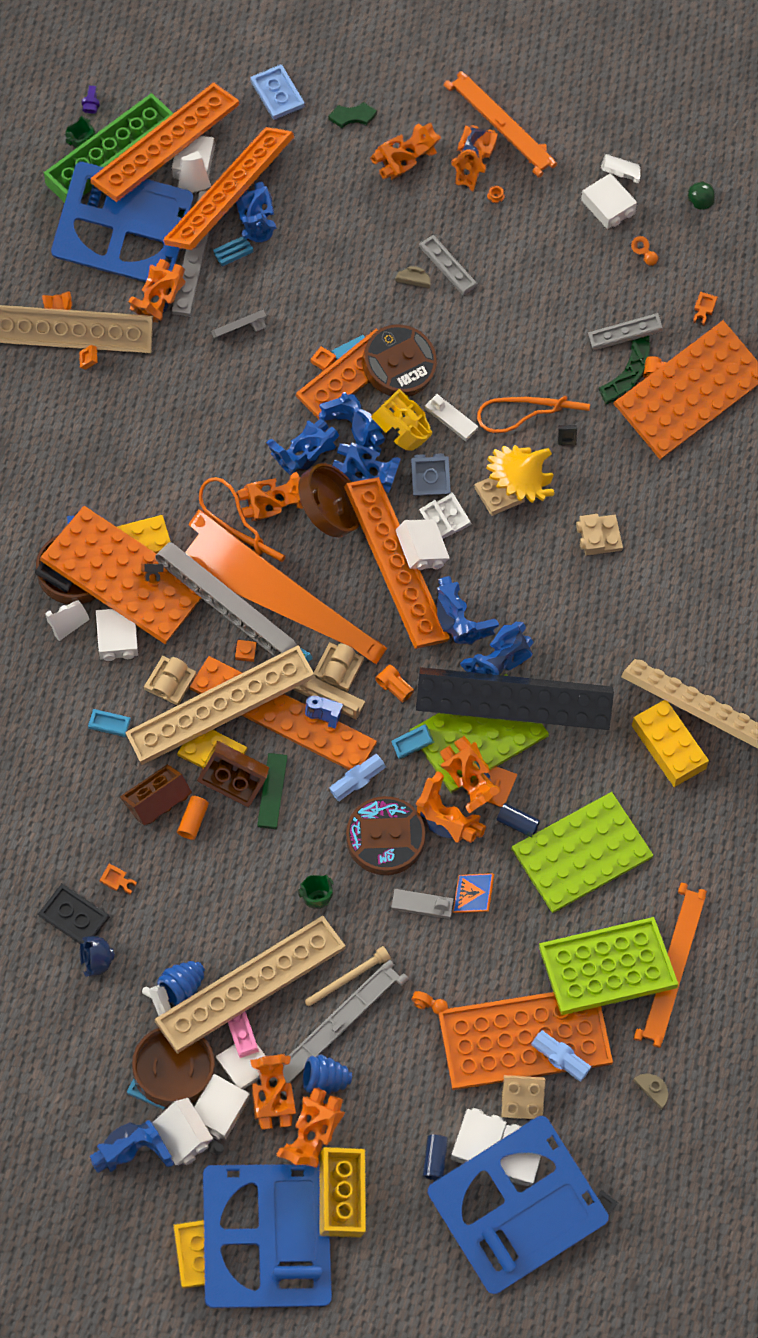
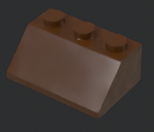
M217 740L201 770L197 782L249 808L267 778L269 767Z
M167 764L121 795L120 798L134 817L145 826L153 823L162 813L169 812L178 802L185 801L192 794V791L183 775Z

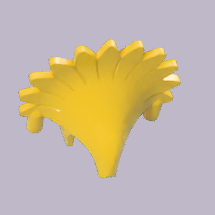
M514 445L512 450H510L508 447L503 446L502 452L494 449V456L488 457L487 460L491 464H488L486 469L493 472L489 478L499 481L496 487L506 488L507 496L516 494L519 501H522L526 496L531 503L534 502L535 497L544 501L545 497L554 496L553 489L542 490V487L549 485L553 479V473H542L544 460L552 454L549 448L531 453L530 447L518 448Z

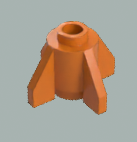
M65 292L61 295L42 296L44 308L71 310L72 300L70 292Z

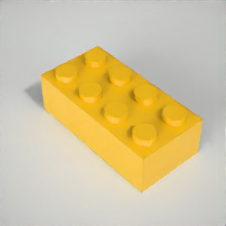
M663 700L633 718V729L673 787L707 769L708 758L668 701Z
M323 1148L320 1152V1236L362 1237L366 1232L365 1149Z

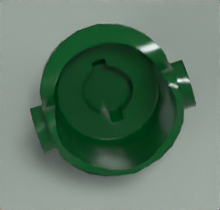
M81 116L77 122L66 128L65 137L68 145L78 148L95 135V129L89 123V119Z
M327 874L310 875L300 884L298 895L300 898L303 897L308 907L324 908L329 904L333 896V880Z

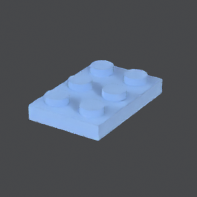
M282 64L250 77L251 83L273 120L305 107L303 99Z

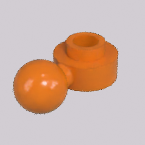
M643 236L633 239L631 243L632 250L636 254H643L647 265H655L658 262V255L653 251H649V241ZM639 242L644 243V247L642 249H639L637 247V244Z
M415 991L411 999L417 1008L425 1009V1007H431L437 1015H439V1012H444L448 1009V1004L445 1000H433L430 995L424 992Z

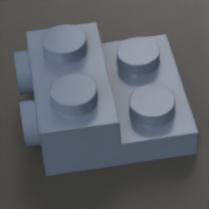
M433 454V457L415 455V458H411L413 496L451 494L449 456L444 457V454Z

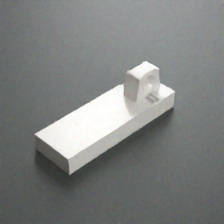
M438 394L425 405V409L465 441L478 430V426Z

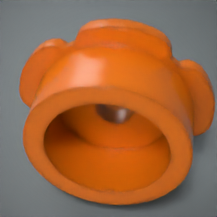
M493 186L490 188L487 197L493 203H499V201H503L505 195L501 187Z

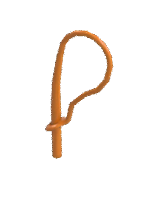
M563 396L559 400L536 397L497 398L486 401L480 406L477 412V420L480 426L488 432L506 433L518 428L524 421L537 414L554 413L562 408L590 411L591 404L567 401V396ZM494 402H523L554 406L552 410H537L522 418L514 426L506 429L488 428L481 420L482 410Z
M214 477L209 478L202 484L199 490V502L206 514L233 536L254 547L258 555L265 553L280 562L285 560V555L264 545L258 532L246 523L240 508L238 495L229 483L224 479ZM218 481L230 489L235 498L236 507L243 525L255 534V539L230 527L207 510L203 503L202 495L208 483Z

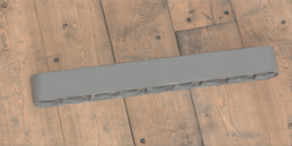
M167 543L155 555L159 564H163L166 570L274 657L297 646L292 638L175 544Z

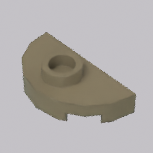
M409 266L407 269L398 272L395 282L430 288L431 279L424 269Z
M641 1074L634 1078L633 1081L662 1110L668 1099V1089L664 1081L652 1074Z

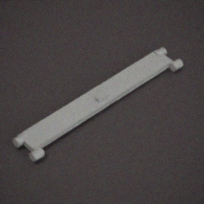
M391 960L384 963L288 1055L291 1058L289 1065H284L283 1068L286 1083H291L304 1070L307 1058L320 1055L395 982L402 986L409 978L404 973L399 976L392 969L395 965ZM273 1077L269 1080V1082L273 1083L275 1080L277 1081V1079ZM282 1091V1095L287 1097L286 1092Z

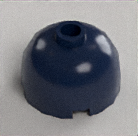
M82 937L84 943H80L81 965L83 963L86 965L87 971H83L84 975L90 977L105 973L111 965V960H114L113 948H110L109 944L101 937Z

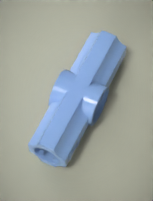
M374 754L362 764H358L347 771L345 776L332 784L329 789L337 801H340L354 790L365 786L370 781L369 779L384 770L386 766L377 754Z
M543 1030L538 1033L531 1044L548 1057L552 1065L558 1069H564L580 1082L591 1069V1066L576 1056L567 1044L559 1043Z

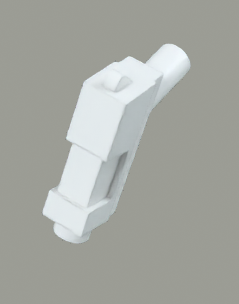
M158 985L152 988H143L142 993L152 998L159 1016L171 1009L165 987Z

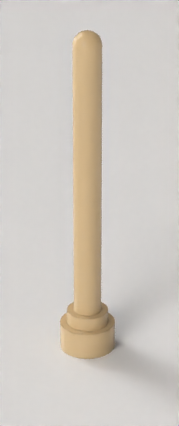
M383 946L376 950L374 957L307 998L305 1004L307 1006L315 1004L376 964L386 963L388 960H391L389 953Z

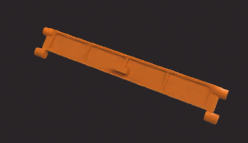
M461 71L457 75L458 79L452 83L448 80L444 83V86L449 91L455 88L535 166L532 172L538 178L543 175L542 170L548 166L551 168L556 167L557 163L466 74Z
M680 883L678 893L685 896L667 953L678 981V988L707 893L703 889H699L698 893L687 890L688 885L686 883ZM678 988L655 993L645 1030L636 1029L634 1040L642 1041V1037L653 1040V1046L661 1048Z

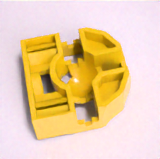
M400 389L371 416L385 433L392 427L394 429L398 427L400 435L394 442L405 450H415L432 435L425 412Z

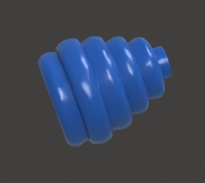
M194 961L173 965L172 968H167L163 971L157 983L161 987H165L169 997L168 1001L176 1006L196 994L201 981L204 979L203 972L205 969L201 963H195Z
M324 1055L307 1058L303 1071V1087L306 1092L312 1093L314 1088H319L326 1091L327 1095L331 1092H337L339 1089L344 1090L347 1085L351 1084L352 1073L349 1072L346 1066H342L339 1062H335L332 1058H327Z

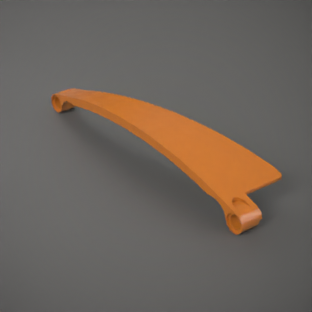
M199 509L188 525L199 534L185 553L234 593L352 647L375 664L378 663L388 649L302 588L216 523L212 517Z

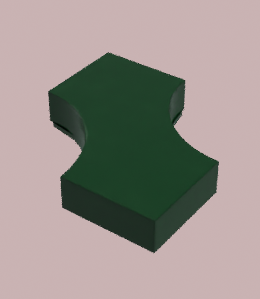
M364 102L350 108L338 105L330 113L328 120L340 128L351 123H361L367 126L377 115V110Z

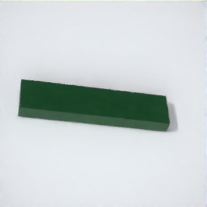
M268 753L266 766L269 767V771L263 784L257 824L259 828L277 830L288 755Z

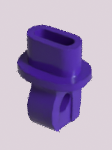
M89 86L88 95L82 100L84 113L95 114L100 107V102L96 98V86Z

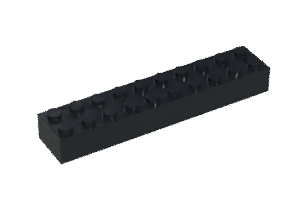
M420 667L416 711L610 730L614 689L613 686Z

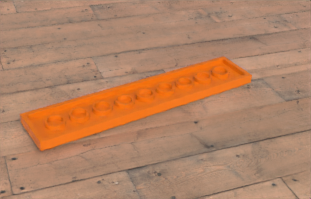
M213 82L91 178V184L114 201H119L237 108L239 100Z
M265 127L163 239L165 245L193 250L294 138L293 132Z
M379 477L346 483L344 486L414 648L417 649L448 642L450 637L447 632L442 630L439 624L436 605L420 570L410 569L396 533V529L400 524Z
M208 656L191 683L190 690L202 694L242 674V672ZM285 694L241 715L348 770L365 762L377 744L376 740L339 721L334 729L328 726L329 722L307 717L305 715L306 705Z

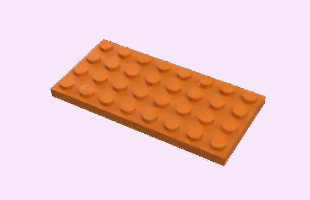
M723 320L617 399L614 405L661 460L758 386V361Z
M86 506L81 508L40 558V561L164 644L169 641L202 599L164 567L163 572H158L160 574L159 581H155L154 574L149 576V581H145L146 572L141 571V564H159L155 558L156 553Z
M554 992L450 1008L444 1012H439L438 1015L452 1090L504 1082V1075L538 1077L567 1072L564 1069L556 1068L549 1062L548 1057L531 1045L535 1037L542 1030L559 1043L567 1044L574 1051L575 1055L589 1064L591 1068L612 1065L613 1063L601 1006L561 1015Z

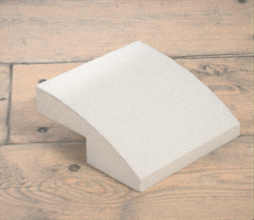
M453 492L438 502L434 500L419 509L425 520L436 521L442 539L472 524Z
M235 1044L216 1056L218 1063L226 1071L231 1081L242 1090L259 1079L258 1071L252 1068L250 1060L265 1056L258 1045L259 1052L239 1058Z

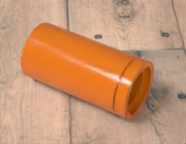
M191 796L177 830L178 835L195 840L208 808V801L198 796Z

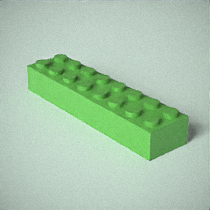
M152 93L46 170L44 172L46 186L65 203L75 165L78 162L106 167L173 113ZM88 179L86 182L83 196L92 190L93 184H91V179Z

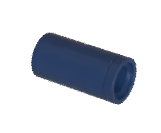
M506 803L502 806L496 819L529 837L535 834L540 823L539 819Z
M442 1135L427 1136L423 1178L437 1181L444 1176L447 1137Z

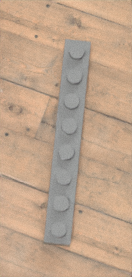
M207 191L199 192L198 201ZM209 232L193 250L186 249L182 266L185 269L183 279L186 282L175 296L172 314L191 316Z

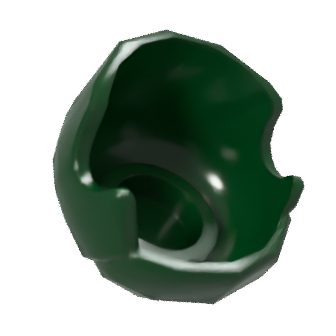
M703 181L694 183L688 190V200L693 203L694 208L704 210L714 204L715 191L710 184Z

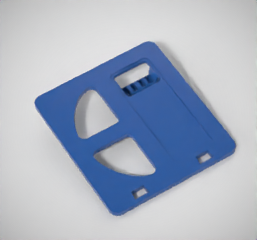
M78 162L75 165L52 245V256L57 259L146 282L148 279L150 265L156 266L160 259H172L168 271H172L179 248L165 245L163 239L182 219L177 217L179 209L185 210L184 216L190 211L193 194L185 189L145 179L117 202L107 195L102 209L98 208L102 191L93 185L88 204L85 205L81 203L86 182L104 167L86 162ZM75 220L90 222L113 230L108 251L105 255L101 256L93 252L79 239L74 229ZM127 233L160 241L164 244L159 253L145 260L123 262L119 258Z
M545 1116L534 1118L428 1187L430 1199L487 1291L492 1294H497L599 1229L608 1221V1213ZM553 1136L559 1146L552 1150L547 1142V1139ZM532 1153L550 1159L555 1163L556 1169L553 1173L528 1189L518 1192L502 1168L500 1161L503 1157L509 1155ZM481 1171H486L504 1197L505 1203L473 1224L467 1225L462 1219V1203L465 1193L473 1179ZM586 1191L594 1201L589 1206L581 1196ZM503 1230L519 1256L516 1261H513L496 1231ZM486 1240L500 1262L502 1270L497 1272L482 1250L479 1244L480 1241Z
M320 1164L316 1168L309 1165L207 1166L203 1172L206 1305L210 1308L327 1306L332 1298L330 1236H320ZM291 1170H304L303 1177H291ZM227 1171H240L239 1177H227ZM248 1184H255L258 1188V1228L223 1229L220 1226V1219L230 1198L240 1188ZM223 1245H258L260 1288L254 1291L242 1286L230 1274L220 1251ZM312 1262L313 1266H279V1263ZM282 1279H313V1288L281 1289L279 1281Z

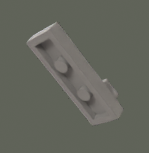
M263 309L212 330V335L215 338L249 323L255 332L266 327L263 318L266 317Z
M395 889L391 910L450 919L453 898Z

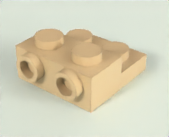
M598 514L579 517V522H576L577 532L581 533L582 536L580 538L581 550L584 549L585 556L623 550L616 515L599 517Z

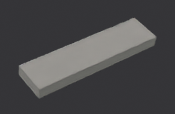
M434 235L419 244L422 251L462 295L477 287L476 281Z
M656 313L588 332V336L594 351L662 332L663 327L659 314Z

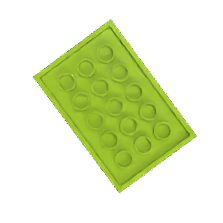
M438 713L410 729L412 731L424 724L428 726L434 743L421 750L436 772L439 771L443 774V782L451 793L461 787L458 788L451 775L441 767L440 764L444 760L440 751L450 745L455 754L458 753L459 750L454 742L465 736L470 743H477L483 760L488 765L489 770L549 736L542 723ZM457 770L459 776L462 777V771ZM472 776V777H471V781H473V780L476 779L477 777H476V776Z
M612 792L533 834L532 837L522 840L511 848L552 913L652 859L654 856Z
M654 917L539 943V949L561 1015L678 988V981Z

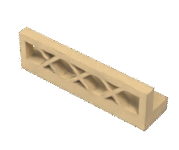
M317 678L293 689L307 697L318 696L342 703L341 713L356 720L365 705V701Z

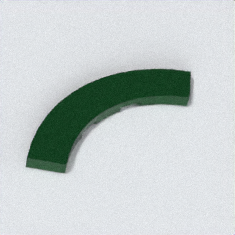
M649 335L631 340V356L624 371L611 382L599 387V392L605 404L619 399L641 379L644 373L646 358L650 354Z

